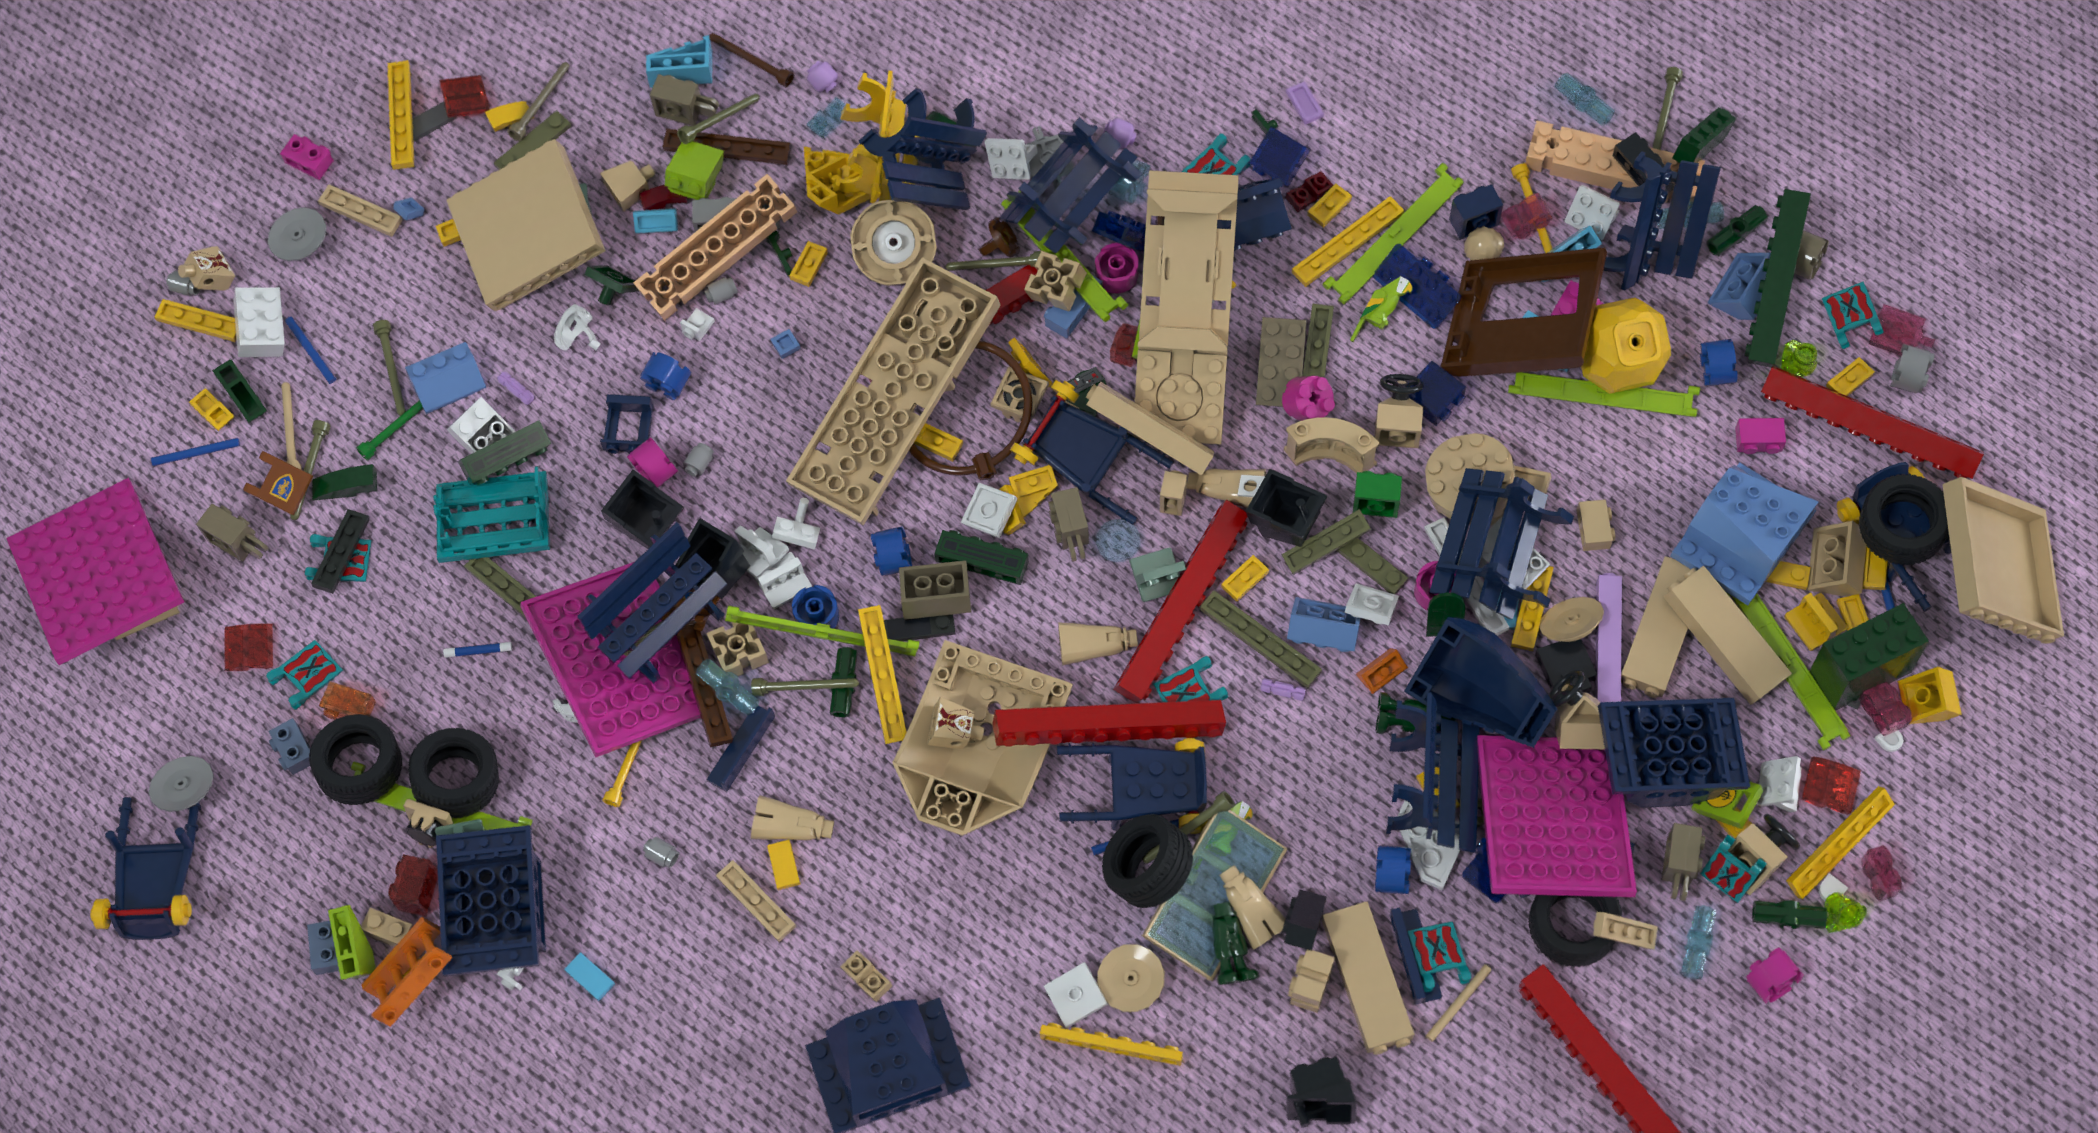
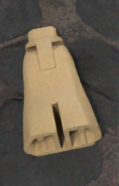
M1208 469L1203 472L1202 476L1198 473L1189 472L1187 489L1196 490V493L1224 501L1228 500L1231 503L1248 508L1253 497L1238 496L1241 475L1266 476V469ZM1249 481L1244 485V489L1249 492L1253 491L1257 484L1254 481Z
M1058 622L1062 666L1093 658L1112 656L1122 651H1128V647H1138L1136 629L1126 630V627L1121 629L1117 626Z
M759 795L755 810L756 815H754L751 829V839L813 840L816 839V836L818 840L821 837L831 839L834 821L826 820L825 816H820L814 811Z
M1233 865L1219 875L1225 883L1223 887L1226 888L1227 898L1237 914L1236 916L1252 950L1282 931L1286 918L1268 900L1258 886L1245 876L1244 872L1240 873L1236 866Z

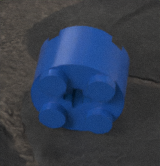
M1732 339L1700 343L1701 367L1704 366V386L1737 383V370L1733 371L1736 364V355Z
M653 352L640 374V379L646 383L645 387L653 392L659 389L664 392V396L676 400L688 381L691 371L686 366L683 369L680 368L678 365L679 361L660 352H657V354Z
M903 526L871 534L873 547H876L877 553L874 554L876 567H879L881 576L899 573V567L912 566L909 544L906 543L905 539L903 540V538L907 537Z
M813 585L814 587L809 588L805 587L798 591L792 601V612L795 621L812 625L817 623L830 625V628L834 629L839 621V609L833 593L828 588L820 585Z
M1378 845L1375 892L1409 893L1411 848Z

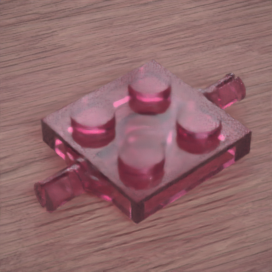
M1883 304L1877 316L1884 333L1876 336L1872 328V335L1868 344L1900 356L1902 355L1900 349L1903 344L1917 347L1919 344L1930 348L1933 347L1935 339L1923 336L1925 318Z

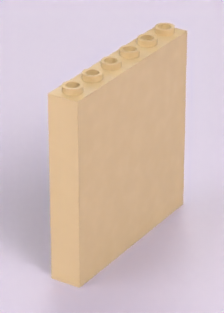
M555 139L545 142L543 146L526 153L520 159L510 162L504 168L492 172L488 177L473 183L467 189L455 193L446 200L484 302L494 311L510 305L605 252L566 150Z
M1959 477L1942 484L1959 613L1970 616L1972 619L1984 621L1986 624H1993L2000 629L2013 631L2014 634H2021L2029 639L2041 641L2043 644L2053 643L2055 639L2063 637L2064 632L2046 510L1964 477Z

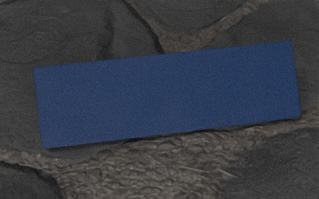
M757 704L753 706L733 737L732 743L728 745L708 776L707 782L725 792L729 790L774 720L775 714L772 708L769 707L766 710Z
M1400 907L1391 909L1389 916L1415 1005L1441 999L1442 994L1436 973L1431 974L1435 982L1433 991L1424 992L1407 931L1422 928L1417 909L1401 912Z

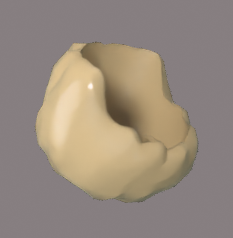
M1485 226L1476 228L1473 232L1469 233L1464 243V253L1470 260L1499 258L1504 249V239L1501 234L1495 231V229Z

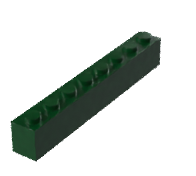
M1784 189L1783 195H1778L1776 208H1780L1779 216H1774L1771 229H1776L1774 238H1769L1767 250L1771 251L1770 259L1765 258L1763 271L1767 272L1765 280H1760L1758 293H1762L1761 301H1756L1753 313L1758 314L1756 323L1751 322L1749 332L1753 339L1751 344L1747 343L1744 355L1749 357L1748 363L1771 368L1775 366L1811 193Z

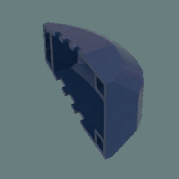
M1448 617L1404 690L1405 693L1426 706L1427 692H1431L1436 699L1437 712H1441L1442 716L1462 720V723L1470 726L1473 724L1482 727L1484 731L1502 734L1507 739L1533 748L1558 710L1550 696L1526 665L1494 632L1479 624L1461 618Z

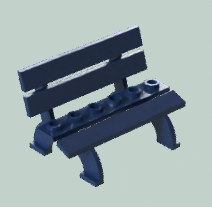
M915 88L902 100L908 106V118L897 134L884 138L880 136L877 130L871 129L859 140V143L864 145L871 154L883 158L882 164L886 179L889 182L888 188L891 200L939 206L947 209L968 210L970 209L967 192L955 191H963L965 189L962 172L945 170L944 162H968L977 151L976 147L972 146L980 147L987 132L983 129L973 128L975 115L972 106L973 101L969 98L963 100L953 110L957 118L956 125L925 119L927 112L926 100L921 89ZM897 153L914 155L919 161L931 164V168L898 163L895 155Z
M1080 117L1072 125V132L1060 131L1058 136L1064 142L1028 184L1025 182L1021 184L1018 188L1021 192L1009 191L1007 193V197L1012 203L1000 216L1001 221L1004 220L1005 222L1017 224L1033 206L1037 209V212L1023 228L1040 242L1049 230L1056 226V230L1043 244L1055 254L1069 238L1076 240L1081 246L1088 238L1077 228L1121 176L1130 181H1137L1142 175L1132 165L1138 158L1136 155L1124 148L1117 158L1113 160L1111 157L1122 145L1107 131L1094 142L1091 136L1098 127L1087 124ZM1085 145L1089 151L1042 204L1039 197ZM1106 164L1108 166L1106 171L1067 217L1061 221L1060 217Z
M1641 151L1634 161L1633 168L1641 170L1646 175V181L1642 185L1632 188L1622 187L1623 183L1618 181L1612 189L1610 196L1612 199L1623 202H1641L1635 228L1624 224L1618 232L1616 239L1619 242L1622 239L1627 241L1630 245L1629 252L1620 257L1606 256L1603 271L1624 272L1621 290L1625 291L1631 288L1643 276H1647L1650 269L1648 259H1651L1654 251L1658 252L1654 272L1671 275L1676 255H1678L1680 258L1675 276L1693 278L1721 167L1704 164L1700 176H1697L1699 163L1682 160L1678 172L1670 171L1672 163L1667 162L1662 168L1656 161L1645 157L1646 152ZM1670 182H1675L1661 242L1655 241L1659 232V228H1656L1657 222H1660L1663 215L1661 206L1665 203L1668 191H1665L1666 185H1669ZM1693 186H1697L1683 245H1679Z
M1466 468L1459 486V493L1429 592L1432 594L1449 593L1454 575L1456 574L1451 593L1469 599L1475 576L1485 578L1478 602L1508 619H1513L1519 598L1539 603L1544 608H1548L1550 598L1540 591L1522 588L1541 520L1557 524H1572L1574 516L1564 508H1559L1558 512L1544 509L1548 495L1535 489L1533 485L1523 478L1514 477L1513 483L1507 485L1504 489L1501 488L1505 476L1503 472L1486 470L1483 479V470ZM1479 495L1478 500H1477V504H1476V507H1475V510H1474V506H1475V503H1476V499H1477V496ZM1498 497L1507 498L1508 501L1490 563L1485 564L1483 568H1478ZM1473 510H1474V514H1473V517H1472V521H1471V524H1470V528H1469V531H1468V534H1467V530H1468V527H1469V523H1470V520H1471V516H1472V513H1473ZM1466 534H1467V538H1466V541H1465V545H1464V548H1463V552H1462V555H1461V558H1460V554H1461V551H1462V547H1463V544H1464V540H1465V537H1466Z
M677 522L660 538L653 534L650 537L653 545L597 598L590 594L587 598L591 604L577 616L591 640L599 633L605 638L598 646V649L613 663L628 650L631 651L617 665L629 679L640 671L654 684L660 678V675L649 660L703 608L717 621L725 616L711 601L727 586V583L715 571L698 587L697 584L712 570V567L697 553L680 569L674 565V562L690 547L680 524ZM663 572L670 576L618 628L611 623ZM691 590L693 593L636 647L634 644Z
M1427 692V713L1417 707L1402 705V700H1397L1395 718L1411 722L1415 730L1411 735L1403 738H1396V734L1391 733L1389 751L1406 752L1425 748L1424 792L1411 786L1394 784L1392 802L1397 803V798L1403 799L1411 804L1412 809L1403 816H1388L1386 834H1391V830H1407L1417 826L1426 828V839H1431L1433 830L1437 831V845L1454 849L1456 834L1459 835V850L1476 853L1479 764L1477 736L1479 735V727L1463 723L1462 746L1457 745L1458 722L1441 718V712H1437L1436 699L1431 692ZM1441 724L1440 733H1436V726ZM1457 756H1461L1459 824L1455 823ZM1435 767L1439 768V774H1435ZM1439 786L1438 795H1434V788ZM1434 809H1438V816H1433Z

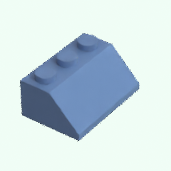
M1737 253L1707 303L1738 320H1754L1757 314H1753L1756 301H1761L1762 293H1758L1760 280H1765L1767 273L1763 271L1765 258L1770 259L1771 253Z
M466 342L405 367L409 381L426 414L486 388L476 361Z
M1295 597L1287 639L1298 644L1311 643L1320 648H1337L1341 652L1355 651L1361 618L1345 613L1346 606Z

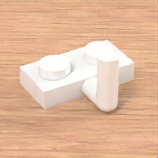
M807 498L800 499L795 521L777 517L772 539L815 550L820 528L803 523L809 503Z

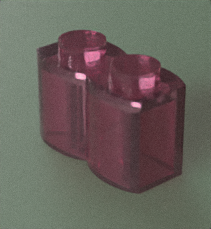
M1539 193L1525 198L1519 204L1509 207L1501 214L1510 235L1514 239L1518 238L1520 240L1528 237L1534 229L1546 227L1553 219L1543 197Z
M1888 682L1864 691L1859 698L1863 709L1872 717L1876 728L1883 736L1907 727L1912 720L1909 707L1899 700L1897 690Z
M1884 845L1867 850L1861 859V865L1865 875L1871 880L1870 886L1873 895L1878 901L1896 897L1902 889V881L1898 872L1892 867L1893 860L1890 852Z

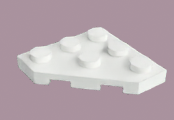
M1404 801L1398 816H1403L1411 811L1412 806L1409 802ZM1434 811L1433 816H1438V812ZM1417 826L1412 829L1399 830L1406 847L1411 848V859L1420 881L1443 890L1460 852L1459 835L1455 834V846L1453 849L1437 845V831L1433 830L1431 839H1426V828Z

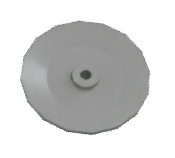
M297 208L284 213L274 222L269 231L268 245L271 252L279 259L286 261L301 260L313 254L321 246L326 236V223L323 216L316 210L309 208Z
M195 756L179 757L168 762L157 771L150 782L149 795L151 802L160 810L169 812L185 810L197 804L206 796L212 786L214 774L210 764L203 758Z

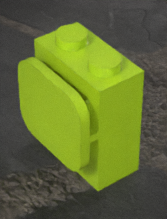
M694 141L688 144L681 142L666 168L664 186H668V189L673 193L695 200L708 198L715 186L716 177L723 166L724 151Z

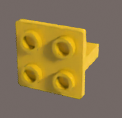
M1810 592L1803 597L1797 607L1784 615L1785 619L1810 651L1820 647L1824 642L1838 636L1848 628L1822 593L1813 596Z

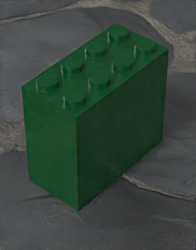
M1902 603L1824 642L1809 672L1836 711L1850 702H1854L1858 698L1864 697L1912 673L1929 640L1905 604Z

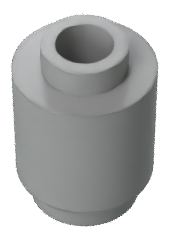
M177 270L170 273L167 277L166 284L170 291L187 296H196L200 289L194 287L189 277L181 278Z
M724 277L706 285L707 290L704 291L708 302H713L714 305L733 298L734 294L738 293L731 277L727 279Z
M698 443L697 446L692 448L683 463L685 472L693 477H696V475L701 476L711 462L714 451L709 446Z
M658 837L648 839L643 847V851H645L644 857L662 867L672 868L679 857L676 847Z

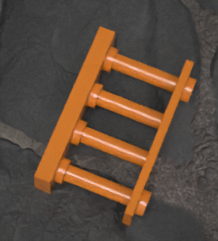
M421 917L362 983V989L377 997L380 1001V1005L371 1014L373 1018L391 1027L452 959L450 954L434 946L433 941L441 933L440 926ZM426 950V953L424 954V956L418 961V958H419V957L424 953V951ZM411 968L409 973L403 978V975ZM395 985L396 987H395V988L393 989V991L388 995L387 993H388V992L392 989V987Z

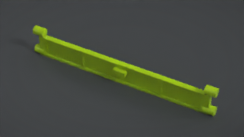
M1441 163L1435 169V173L1440 177L1337 281L1329 276L1322 284L1323 287L1327 290L1331 287L1341 295L1338 300L1345 304L1464 183L1463 180L1459 177L1454 180L1445 172L1448 166L1445 163Z
M1005 199L1001 205L1006 210L1012 201L1010 202L1008 199ZM1031 207L1017 224L1041 251L1056 255L1061 262L1066 258L1082 265L1087 274L1081 287H1075V290L1098 317L1107 322L1111 317L1109 315L1110 312L1118 307L1121 310L1126 309L1128 303L1122 296L1117 297L1114 301L1065 244L1056 254L1043 245L1053 233L1052 229L1039 242L1023 228L1036 213Z
M1517 372L1515 385H1509L1508 393L1696 417L1697 409L1692 408L1693 395L1699 396L1700 387L1688 386L1687 394L1639 387L1609 394L1591 381Z
M1727 593L1792 673L1786 680L1822 733L1823 737L1819 738L1817 742L1823 751L1831 747L1829 741L1839 736L1843 741L1851 736L1848 729L1759 595L1756 594L1750 604L1746 605Z
M729 605L727 608L725 619L727 622L741 623L865 647L863 635L860 633L833 629L827 624L817 623L812 625L739 611V607ZM888 639L890 652L916 656L919 641L908 639V642Z
M355 761L351 766V770L355 771L354 776L362 774L366 768V765ZM395 784L384 796L373 802L406 812L404 809L406 800L416 801L413 796L412 789ZM480 811L467 817L452 818L453 824L481 819L485 830L532 825V819L520 816L518 823H514Z

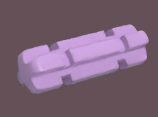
M502 372L498 376L499 383L506 386V389L517 398H520L523 403L529 405L534 400V395L529 390H526L517 380L511 378V375L507 372Z
M1264 678L1261 683V691L1270 693L1272 691L1275 695L1288 698L1293 696L1294 699L1300 701L1304 699L1306 693L1304 687L1297 686L1295 688L1292 684L1279 681L1274 683L1271 679Z

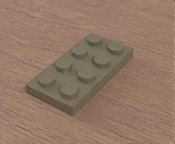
M1262 317L1256 405L1283 407L1282 395L1285 393L1287 383L1295 377H1302L1306 320Z

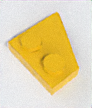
M1015 337L1008 342L1012 348L1010 353L1017 362L1020 361L1019 364L1024 372L1048 381V387L1053 384L1052 381L1041 371L1042 368L1029 351Z
M1050 465L1008 478L1013 492L1018 498L1017 502L1023 518L1058 486Z

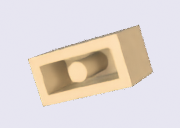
M1176 470L1165 471L1160 492L1161 513L1182 516L1187 493V475Z
M1606 500L1579 502L1576 511L1583 551L1610 549L1612 541H1615V530L1610 527L1612 512L1611 508L1607 507Z
M373 908L369 909L361 925L366 936L392 947H395L413 927L408 922Z

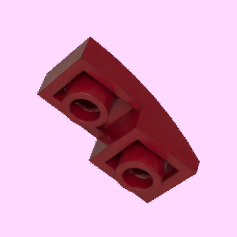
M1320 171L1306 178L1303 185L1287 192L1285 199L1298 213L1323 197L1334 185Z
M664 185L648 189L639 194L644 210L665 209L666 204L687 203L688 197L671 192L668 186Z

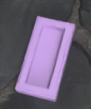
M1305 81L1286 89V94L1305 125L1324 117L1323 111Z

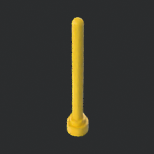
M1521 163L1514 166L1511 172L1513 178L1521 184L1545 253H1547L1553 247L1528 181L1530 174L1528 165Z
M642 740L630 744L613 787L604 794L602 801L605 804L617 808L620 807L623 799L621 790Z

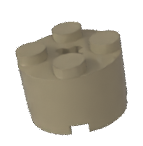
M1803 230L1794 274L1805 279H1813L1822 264L1821 259L1823 254H1826L1829 241Z

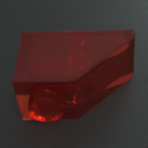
M1125 323L1121 325L1116 332L1110 349V362L1129 367L1132 366L1134 360L1132 354L1138 327Z

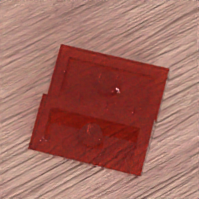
M481 75L439 80L447 117L479 114L490 110Z
M244 624L224 628V671H248L249 668L267 669L273 667L272 624Z
M1813 756L1811 757L1801 800L1817 807H1828L1842 814H1851L1861 771L1832 760Z

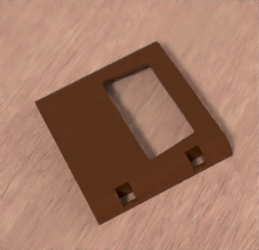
M1605 247L1466 261L1440 366L1441 369L1448 375L1464 377L1570 369L1582 366L1607 256ZM1580 277L1577 309L1574 314L1482 321L1495 285Z

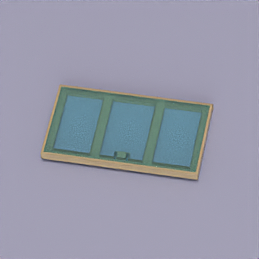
M1231 810L1218 812L1208 820L1192 848V868L1185 884L1170 900L1158 906L1142 934V937L1210 981L1214 980L1220 969V960L1215 959L1213 946L1212 916L1215 915L1213 905L1229 902L1226 888L1223 887L1225 883L1219 875L1235 865L1240 873L1244 872L1245 876L1250 878L1263 893L1288 850L1285 846Z

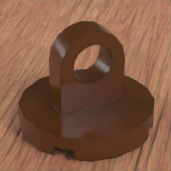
M1000 217L990 220L988 227L992 239L978 248L981 255L985 256L998 247L1010 258L1019 254L1020 246L1016 247L1015 244L1018 242L1017 237L1008 223L1004 220L1000 222Z

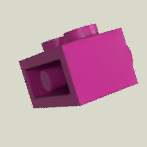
M294 134L280 152L286 164L318 180L322 178L333 163L331 152L327 147L323 145L318 146L305 136L301 138Z
M1784 418L1738 419L1735 427L1737 452H1744L1745 454H1754L1756 452L1776 454L1782 452L1786 444Z

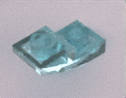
M835 97L825 110H819L806 126L819 137H826L844 121L840 118L845 103Z

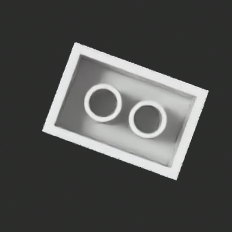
M235 288L233 301L238 357L283 356L285 343L280 288Z

